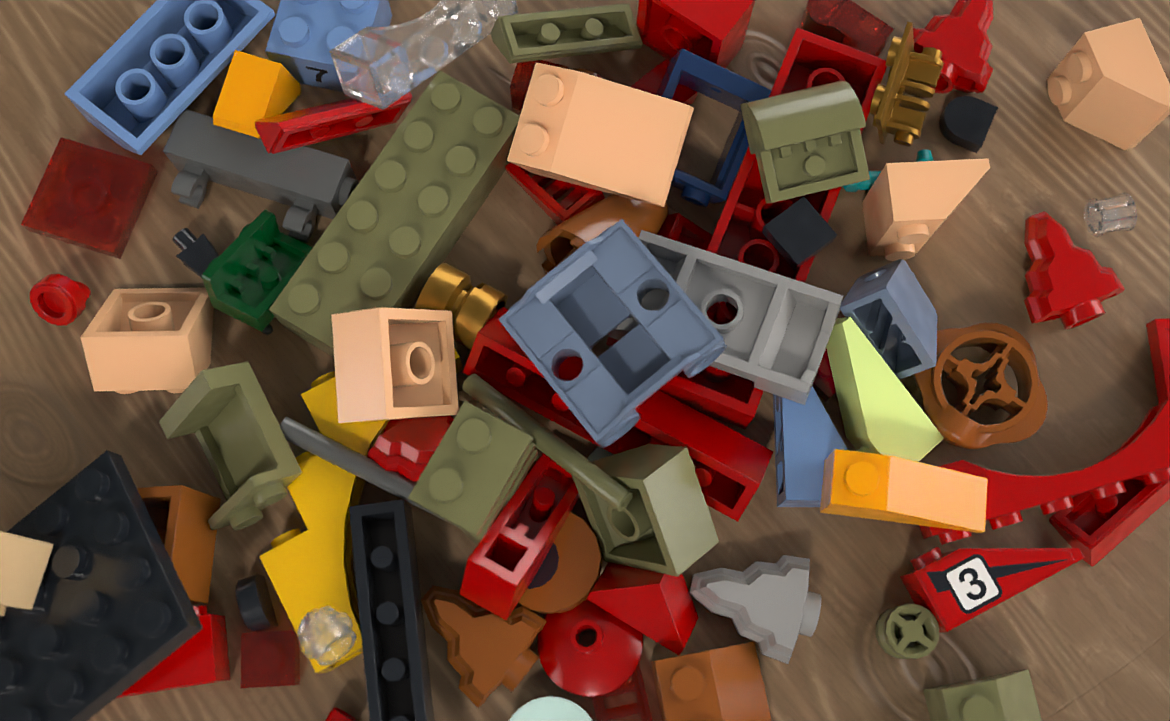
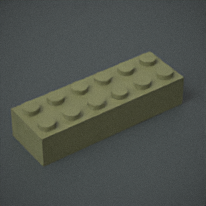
M439 70L269 309L280 324L334 358L332 314L378 307L412 309L431 274L444 262L505 172V166L510 163L507 161L520 116Z

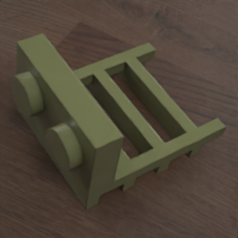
M464 401L408 499L459 527L478 545L540 458L537 456L538 451L535 450L536 445L532 443L533 437Z

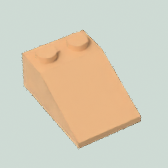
M536 63L507 161L536 175L664 207L694 108L691 105L580 71Z

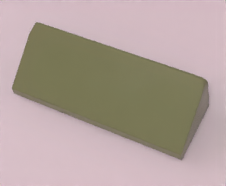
M629 3L498 16L490 32L494 44L510 64L638 49L643 46Z

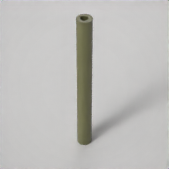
M477 374L470 375L464 381L463 391L502 421L532 436V443L536 445V448L620 512L628 506L633 496L631 492Z

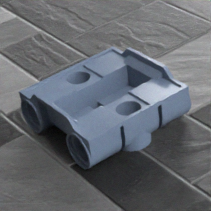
M623 219L606 229L597 238L583 244L529 288L523 298L498 319L601 447L612 444L626 434L640 419V414L635 408L681 370L689 378L697 375L712 364L724 352L727 346L721 334ZM661 289L669 293L668 302L663 308L650 311L642 307L643 297L651 290ZM633 316L638 325L597 358L591 351L592 347L623 321ZM570 357L582 358L583 368L579 376L571 381L560 380L559 368L563 361Z

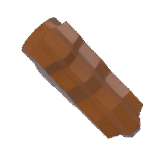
M432 585L421 599L431 627L448 642L447 661L461 675L458 688L477 708L486 702L488 696L500 685H503L512 693L540 658L529 648L547 621L524 606L513 610L506 621L461 596L458 590Z

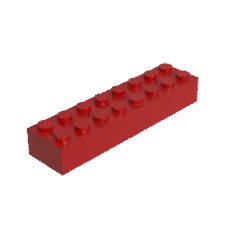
M796 28L769 97L843 80L852 87L857 95L866 122L878 84H881L887 68L886 60ZM748 147L707 251L805 283L815 256L794 271L762 233L763 227L802 197H805L828 223L841 187L766 204L756 154H751ZM721 301L710 306L707 316L716 324H727L735 319L738 312L732 304ZM708 366L690 378L681 370L658 389L699 412L742 429H746L754 418L764 392L754 388V381L712 366Z

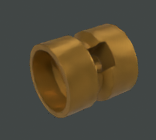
M442 263L434 270L424 285L415 309L452 311L454 341L471 350L478 331L502 307L506 308L508 296L484 282L474 287L471 285L470 275L447 263Z

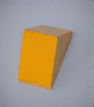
M235 50L213 113V125L260 138L255 128V121L283 114L301 94V84L281 63Z

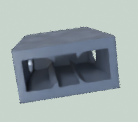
M898 259L857 278L843 299L840 310L845 317L853 319L897 378L900 380L935 367L937 362L938 316L934 306L906 261Z

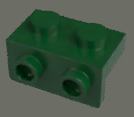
M267 210L262 211L252 223L247 224L242 229L235 241L220 256L214 258L209 263L206 271L203 273L202 280L212 306L262 332L275 317L269 309L313 247L280 232L275 214Z

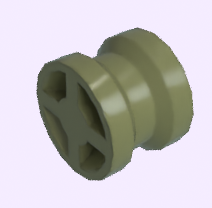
M904 604L889 608L880 615L876 623L875 635L879 646L888 655L899 659H918L927 656L935 649L939 640V626L936 618L928 609L917 604ZM895 625L900 627L901 638L897 640L899 638L898 628Z

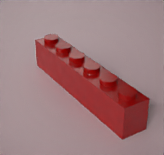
M502 307L478 331L463 373L469 376L477 374L505 396L601 447L498 320L508 311V309ZM570 357L564 360L559 368L560 380L571 381L577 378L582 372V358ZM660 390L654 392L635 408L640 414V419L626 434L612 444L601 447L612 454L621 453L646 444L687 447L707 506L737 522L760 486L773 455L772 450Z

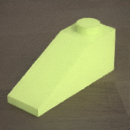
M851 317L837 318L826 349L847 439L857 452L890 455L919 462L944 437Z

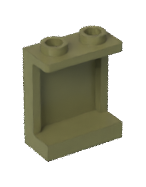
M248 361L202 370L159 421L167 439L195 433L227 500L207 520L211 530L231 525L233 530L236 531L255 524L263 518L261 511L265 507L283 499L288 494L285 488L302 473Z

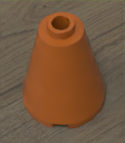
M612 194L549 229L539 238L536 245L537 253L544 249L547 260L541 264L545 273L548 274L583 244L597 238L602 232L615 225L621 219L637 237H639L641 230L657 235L669 214L667 199L665 206L661 207Z

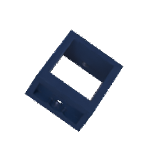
M682 48L671 58L656 95L672 100L679 83L739 111L710 183L680 169H675L671 185L682 190L680 197L692 204L708 207L709 203L716 204L727 199L749 146L740 104L768 98L771 90Z

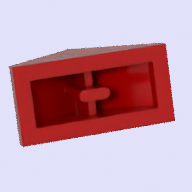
M609 562L587 597V600L679 656L684 650L699 618L683 574L677 577Z

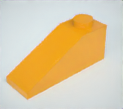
M834 449L824 460L820 513L983 533L985 532L987 478L890 455Z

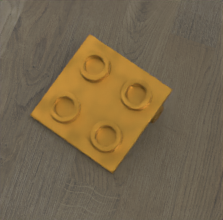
M907 21L902 38L894 36L886 59V66L890 67L887 85L878 84L870 107V114H874L872 126L877 127L879 141L882 144H885L888 133L895 135L893 142L908 147L912 146L914 139L920 138L926 118V113L924 112L929 111L930 104L924 100L906 96L904 93L932 98L935 90L931 87L936 88L944 66V62L941 60L943 53L938 49L925 47L922 54L914 52L913 22Z

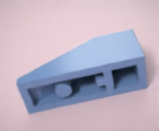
M813 386L805 405L773 394L777 507H820L824 460L834 449L847 450Z

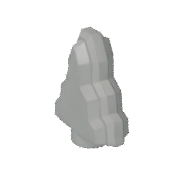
M783 555L776 563L756 561L743 572L718 568L693 574L689 593L711 613L731 618L740 636L758 643L761 655L785 664H789L799 634L808 637L813 636L821 609V595L808 591L810 559Z

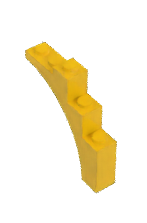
M454 348L457 374L463 370V366ZM335 371L320 376L311 383L312 389L301 394L320 433L367 457V453L375 445L379 435L383 433L390 420L338 423ZM307 451L296 457L302 473L287 488L308 530L301 533L299 528L293 529L276 537L270 543L273 549L259 557L315 673H328L363 653L358 596L353 572V542L349 507L360 504L366 481Z

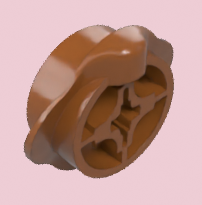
M979 323L965 328H948L937 331L936 366L914 374L923 399L924 413L944 437L943 440L953 446L964 449H980L994 444L1019 442L1035 434L1045 421L1048 401L1044 386L1039 378L1035 354L1028 341L1016 330L1006 325ZM964 347H981L991 353V355L982 363H973L966 358L959 361L950 353ZM1006 365L1012 368L1018 384L1017 397H1015L1017 391L1012 389L1004 378ZM989 370L985 376L986 381L983 386L987 391L971 400L976 392L974 389L977 385L974 378ZM942 371L947 373L946 379L957 390V400L954 406H951L944 396L941 384ZM980 405L988 406L995 411L1001 408L1010 414L1003 422L993 425L979 424L968 418Z

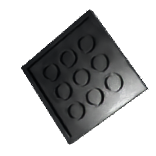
M106 450L6 532L54 545L32 610L7 606L4 616H0V721H88L203 629L128 468L119 454Z

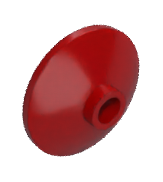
M587 599L572 610L545 615L544 620L547 622L538 634V654L546 674L561 689L582 697L602 696L623 686L636 671L642 657L644 640L643 633ZM586 629L596 631L597 638L594 644L588 647L579 645L578 637L582 631Z

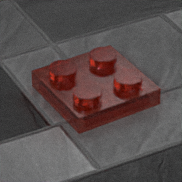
M60 137L21 225L30 232L121 259L158 172L152 164Z

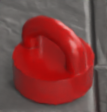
M49 274L32 287L30 303L39 317L48 323L57 326L68 325L84 311L86 300L90 297L91 290L84 283L73 281L67 276Z

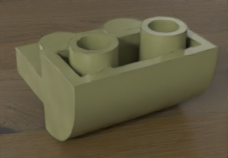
M841 80L740 104L750 153L756 154L766 204L870 180L860 128L867 126L857 95L846 81Z

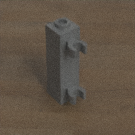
M187 109L178 116L163 150L176 169L180 171L173 181L171 192L180 196L179 202L181 204L199 209L206 195L208 181L291 206L286 213L282 227L290 230L288 236L305 243L309 242L313 234L317 215L334 219L359 184L351 164L346 158L307 146L268 154L261 138L213 125V117Z

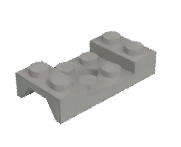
M641 230L638 237L640 241L724 338V342L727 345L726 349L709 366L754 381V388L805 405L838 317L843 295ZM651 290L643 297L642 307L650 311L659 310L666 305L670 295L665 290ZM724 301L732 304L738 313L730 323L716 324L707 316L710 306ZM631 316L613 329L607 336L620 340L635 328L638 322Z

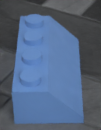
M157 0L64 94L91 124L120 147L142 155L232 61L235 50L242 51L275 16L273 9L261 0Z

